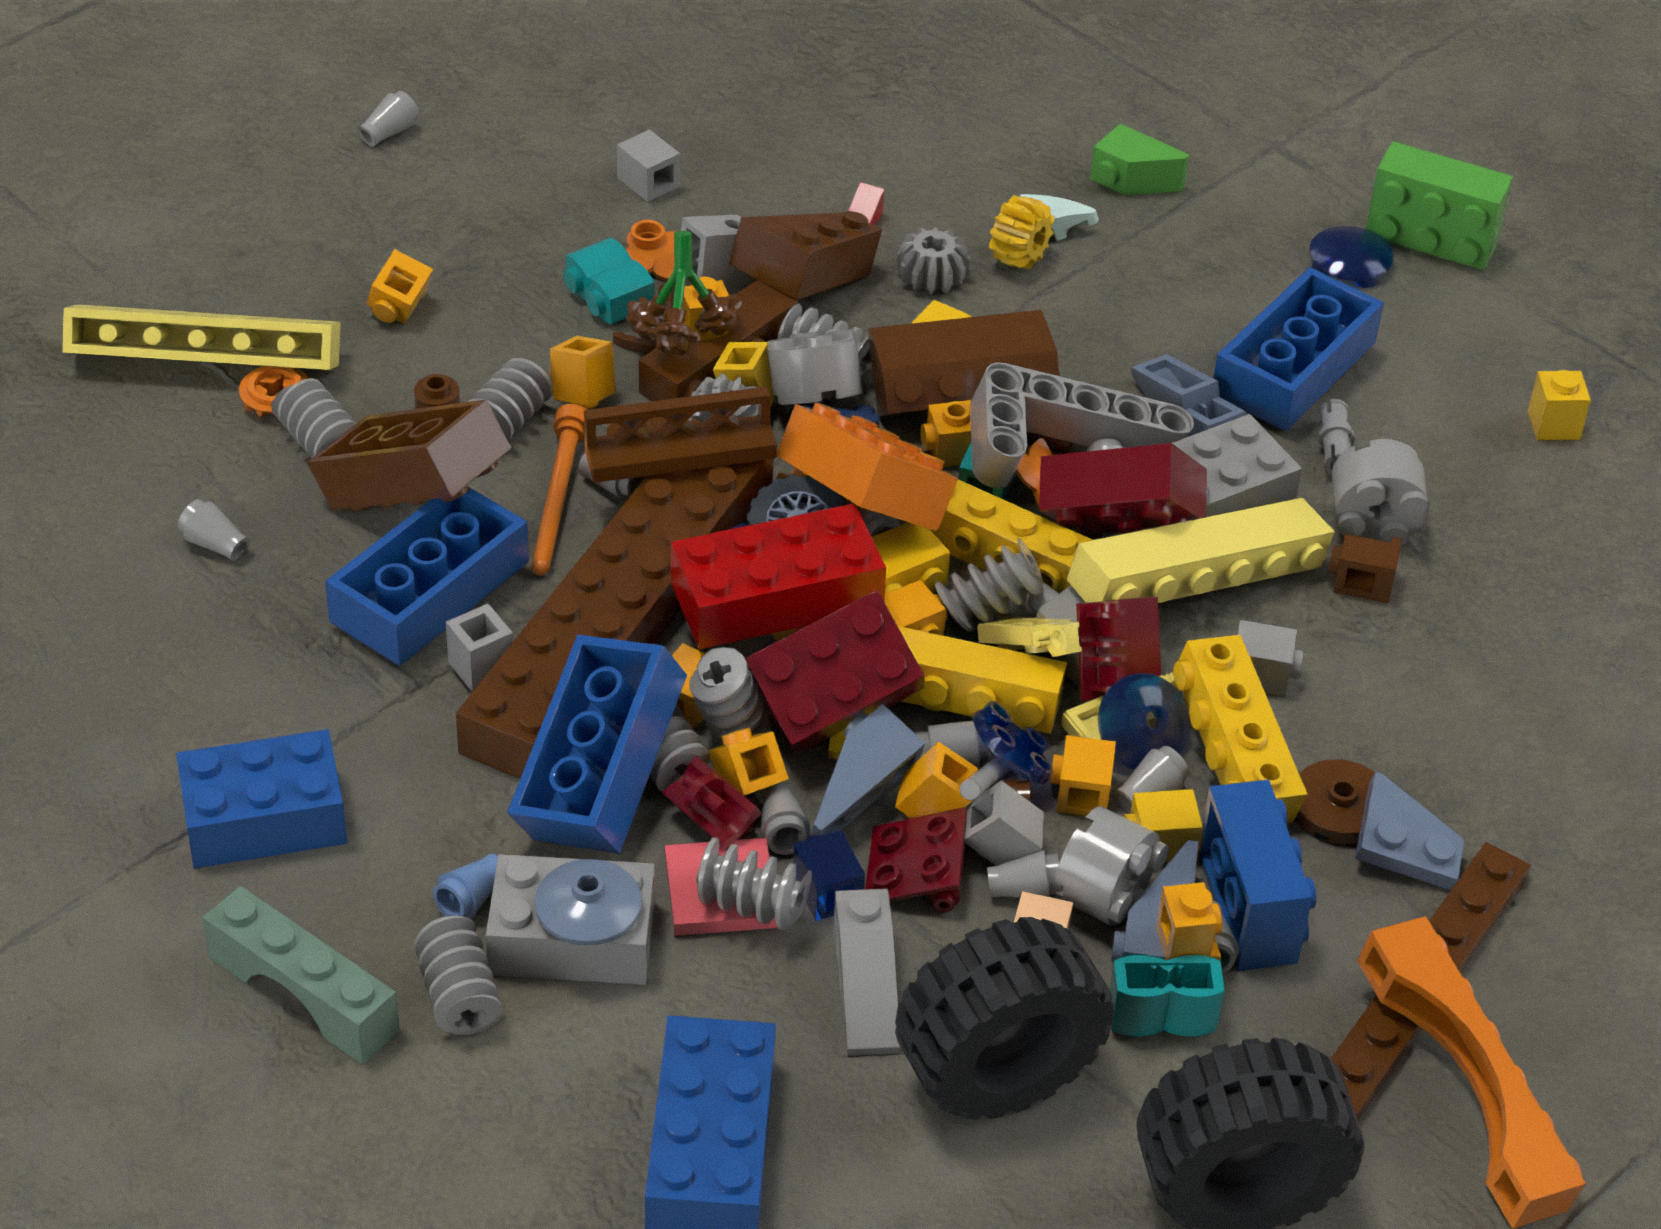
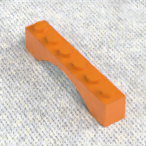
M1426 916L1371 931L1357 962L1380 1002L1406 1016L1428 1032L1453 1057L1470 1081L1482 1107L1488 1131L1489 1164L1485 1183L1511 1228H1518L1568 1212L1586 1185L1580 1166L1566 1151L1554 1130L1552 1119L1539 1106L1527 1086V1080L1522 1069L1512 1061L1500 1040L1498 1029L1493 1022L1487 1019L1474 997L1471 984L1466 978L1461 976L1449 956L1444 939L1436 934Z

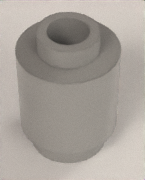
M974 721L927 726V731L915 732L925 743L921 757L939 741L976 766L978 770L980 769V760L988 759L985 729L976 730Z

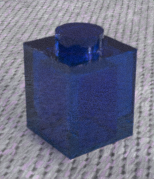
M842 830L820 836L815 835L804 841L794 843L793 864H796V880L801 882L810 869L812 872V882L806 904L815 921L834 916L835 891L864 890L865 872Z

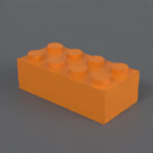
M816 402L813 409L795 404L778 447L777 457L862 508L938 531L958 481L957 477L942 470L944 461L922 453L921 448L899 440V436L877 428L878 424L865 418L852 415L850 419L840 415V411Z

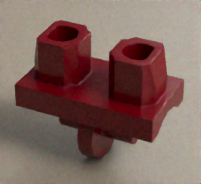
M697 756L690 762L682 777L667 786L662 792L670 802L712 838H719L720 845L726 850L736 840L746 839L755 829L756 824L754 821L761 814L760 810Z

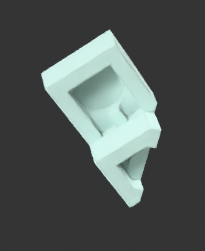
M1020 195V197H1032L1040 200L1043 204L1050 207L1051 214L1054 216V223L1051 229L1057 242L1067 237L1066 233L1070 227L1075 225H1088L1090 227L1099 220L1096 209L1075 201L1047 195Z

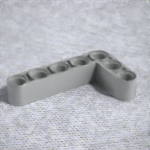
M996 362L986 368L970 403L972 470L975 477L984 485L992 488L1007 486L1026 452V431L1085 446H1090L1093 442L1100 439L1110 438L1118 440L1123 445V448L1173 443L1184 439L1190 435L1194 421L1186 410L1174 404L1007 363Z

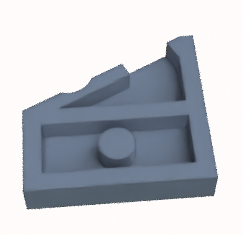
M1375 772L1368 785L1355 859L1451 890L1458 881L1464 839L1386 776Z

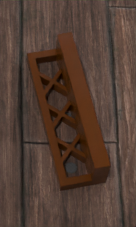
M768 386L584 410L585 454L593 483L776 459L777 443L770 426L771 395ZM758 404V415L738 418L733 415L742 406ZM709 411L713 414L703 423L693 424L688 421L696 412ZM663 417L668 420L658 429L647 430L642 427L650 418ZM617 423L622 426L612 435L596 437V425Z

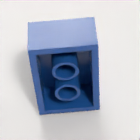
M329 729L176 753L193 869L347 844L343 800Z
M1269 780L1209 786L1198 856L1213 900L1221 905L1223 915L1239 945V954L1235 960L1237 970L1244 971L1298 964L1302 943L1307 942L1309 938V911L1315 908L1317 898L1312 878H1305L1301 867L1302 854L1300 844L1297 838H1291L1289 835L1285 804L1282 799L1276 800Z

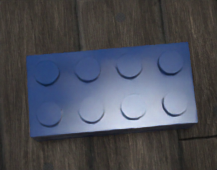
M1309 267L1217 354L1213 379L1218 381L1219 397L1286 432L1376 343L1384 302Z
M468 487V491L463 496L453 501L443 502L442 498L428 501L325 581L329 622L401 666L446 629V621L468 612L529 563L527 521Z
M584 635L576 636L507 811L509 816L533 840L620 854L687 674L664 646Z
M667 1016L645 1192V1229H759L775 1064L776 1023Z

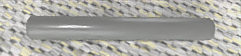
M1001 753L961 784V795L968 800L977 798L1014 768L1015 761L1013 756L1009 753Z

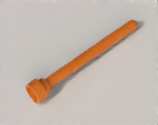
M577 404L562 405L558 408L555 415L553 430L559 443L531 564L532 571L538 576L546 575L550 570L576 446L585 439L584 410L587 409Z

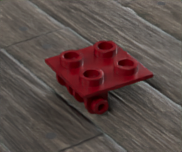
M1157 596L1076 603L1077 622H1079V645L1082 647V652H1078L1081 701L1094 700L1104 695L1105 701L1125 700L1124 691L1129 690V685L1144 679L1149 681L1161 676Z
M962 807L873 826L865 890L888 889L889 902L927 894L938 911L949 912L953 910L954 906L960 902L961 897L958 888H960L963 876L962 867L964 865L963 854L968 809Z

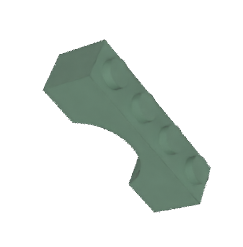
M239 886L202 917L208 957L246 984L256 975L270 977L282 984L307 1008L317 1023L323 1038L360 1064L364 1065L400 1032L396 991L242 886Z

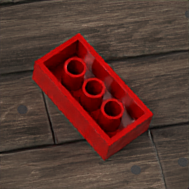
M855 503L671 542V585L699 649L808 626L876 590L879 591L885 602L887 568Z

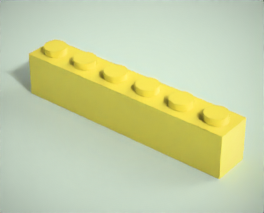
M73 305L64 308L62 352L331 370L339 366L341 322Z
M1298 498L1079 543L1067 581L1085 602L1157 596L1158 603L1320 568L1326 558L1327 550L1335 531L1304 498Z

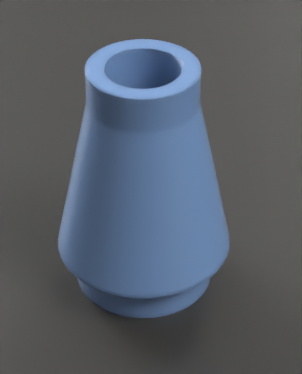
M488 854L478 861L444 873L439 877L438 884L433 889V899L437 908L444 916L459 915L472 918L493 892L498 856Z

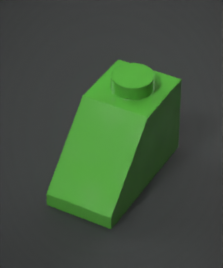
M1120 123L1094 146L1090 180L1122 195L1179 192L1185 188L1190 155Z

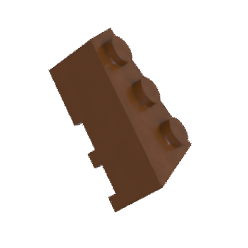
M853 211L741 217L729 264L784 294L799 300L869 276L883 229L869 223L865 215Z

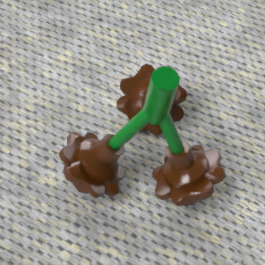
M677 231L674 233V270L660 294L653 296L651 301L640 297L637 302L632 300L627 304L629 313L626 316V320L631 324L632 331L638 333L642 339L657 340L656 349L670 355H684L690 349L691 343L701 342L699 333L692 331L685 324L686 311L682 309L686 278H688L698 292L699 296L697 299L703 307L700 317L694 323V326L701 334L711 331L715 335H723L725 331L733 330L739 319L737 310L743 304L736 294L717 297L712 289H706L692 269V233L689 231ZM675 287L673 308H669L667 313L665 311L669 305L667 299Z

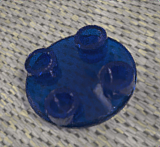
M1336 226L1319 232L1312 239L1309 249L1313 260L1311 268L1327 276L1352 281L1361 288L1375 286L1378 277L1385 274L1391 268L1394 259L1393 250L1385 239L1370 230L1354 226Z
M992 700L974 713V726L985 747L999 763L1015 775L1032 783L1045 784L1048 782L1053 774V769L1043 753L1049 746L1036 730L1027 727L1023 731L1011 721L1009 713L1000 704Z

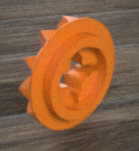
M259 367L242 379L239 386L240 400L243 401L246 411H256L259 418H263L268 414H273L271 403L278 394V391L294 385L303 379H309V377L298 368Z

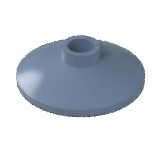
M595 859L572 861L555 868L541 881L535 895V910L541 925L554 937L576 945L604 944L621 937L636 923L642 905L640 888L635 879L626 870L613 863Z

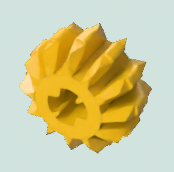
M1013 195L1008 203L1004 202L1001 205L999 215L994 217V227L990 230L992 238L989 242V249L993 251V258L1000 260L1002 264L1010 267L1030 269L1036 261L1039 262L1042 259L1045 248H1049V238L1054 234L1051 230L1054 216L1051 214L1050 207L1043 204L1042 201L1032 197Z

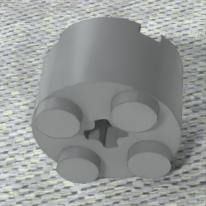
M854 329L828 332V335L816 336V332L790 335L789 338L767 341L774 403L781 405L822 401L823 398L836 396L839 399L863 393Z
M1390 439L1369 441L1370 447L1355 451V446L1347 449L1338 457L1332 469L1335 513L1339 532L1344 536L1348 534L1390 543L1392 537L1402 538L1401 546L1406 544L1409 536L1424 524L1429 513L1423 463L1418 459L1417 452L1405 443Z
M1099 806L1091 810L1086 816L1094 820L1088 830L1084 832L1077 828L1064 850L1055 878V882L1064 887L1063 892H1055L1056 899L1073 902L1074 908L1115 927L1127 918L1128 911L1146 891L1145 889L1153 872L1157 873L1162 868L1168 855L1169 846L1160 842L1158 833Z

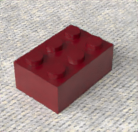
M1173 443L1041 456L1039 511L1054 519L1057 524L1090 539L1101 538L1103 532L1108 531L1127 534L1146 530V528L1161 527L1206 517L1207 468Z
M878 590L745 658L754 681L758 686L759 693L793 757L844 731L859 714L865 713L868 716L882 704L888 708L924 689L925 675Z

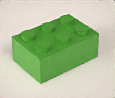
M1392 141L1377 168L1364 235L1485 270L1499 241L1513 176Z

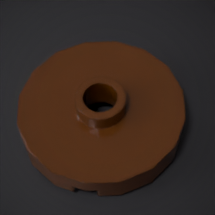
M1343 759L1322 760L1307 766L1299 775L1308 795L1295 819L1311 835L1315 836L1317 832L1327 836V842L1338 845L1357 844L1368 785L1375 772L1362 764Z

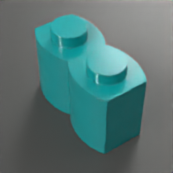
M609 237L565 255L566 269L563 271V277L566 286L572 293H578L582 299L586 300L587 306L594 316H600L608 324H613L626 318L629 313L627 308L629 301L637 302L640 297L651 301L653 296H655V282L649 272L638 261L632 260L626 249L614 238Z
M1130 955L1115 960L1110 983V991L1113 995L1112 1002L1114 1003V1018L1111 1030L1127 1036H1149L1163 1030L1180 1036H1202L1216 1031L1225 991L1221 962L1215 958L1202 955L1178 956L1168 961L1150 955Z

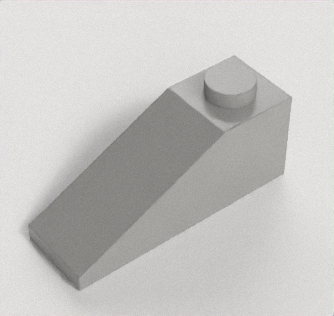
M888 889L835 891L833 934L847 1056L900 1054L901 1047L895 1034L898 997L893 926Z

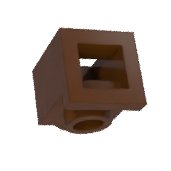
M1345 534L1343 546L1333 544L1328 572L1337 574L1333 592L1389 603L1402 538L1392 537L1390 543Z

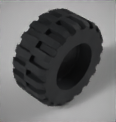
M1019 917L1017 922L1005 919L993 922L991 928L983 931L977 928L965 934L966 938L955 945L950 943L939 951L940 956L932 963L927 961L917 971V980L909 982L902 995V1003L898 1004L896 1014V1038L932 1103L937 1104L939 1109L955 1116L978 1120L981 1115L993 1119L1003 1117L1005 1112L1014 1110L1016 1113L1030 1108L1031 1103L1041 1098L1045 1101L1055 1095V1090L1063 1084L1072 1083L1080 1076V1070L1085 1065H1091L1097 1058L1099 1046L1106 1044L1110 1036L1111 1025H1113V995L1077 936L1061 924L1043 918L1040 921L1033 917Z
M1258 1038L1242 1040V1044L1228 1047L1226 1043L1213 1047L1211 1053L1202 1057L1196 1054L1183 1061L1182 1068L1177 1071L1170 1070L1161 1077L1158 1088H1151L1144 1100L1136 1123L1138 1142L1157 1204L1163 1213L1186 1229H1272V1227L1281 1224L1290 1226L1300 1222L1303 1215L1309 1212L1316 1214L1327 1207L1328 1200L1331 1197L1338 1198L1347 1189L1349 1180H1354L1359 1170L1365 1151L1362 1131L1342 1073L1338 1071L1336 1064L1328 1056L1307 1044L1298 1042L1294 1046L1292 1042L1282 1038H1272L1270 1042H1261Z

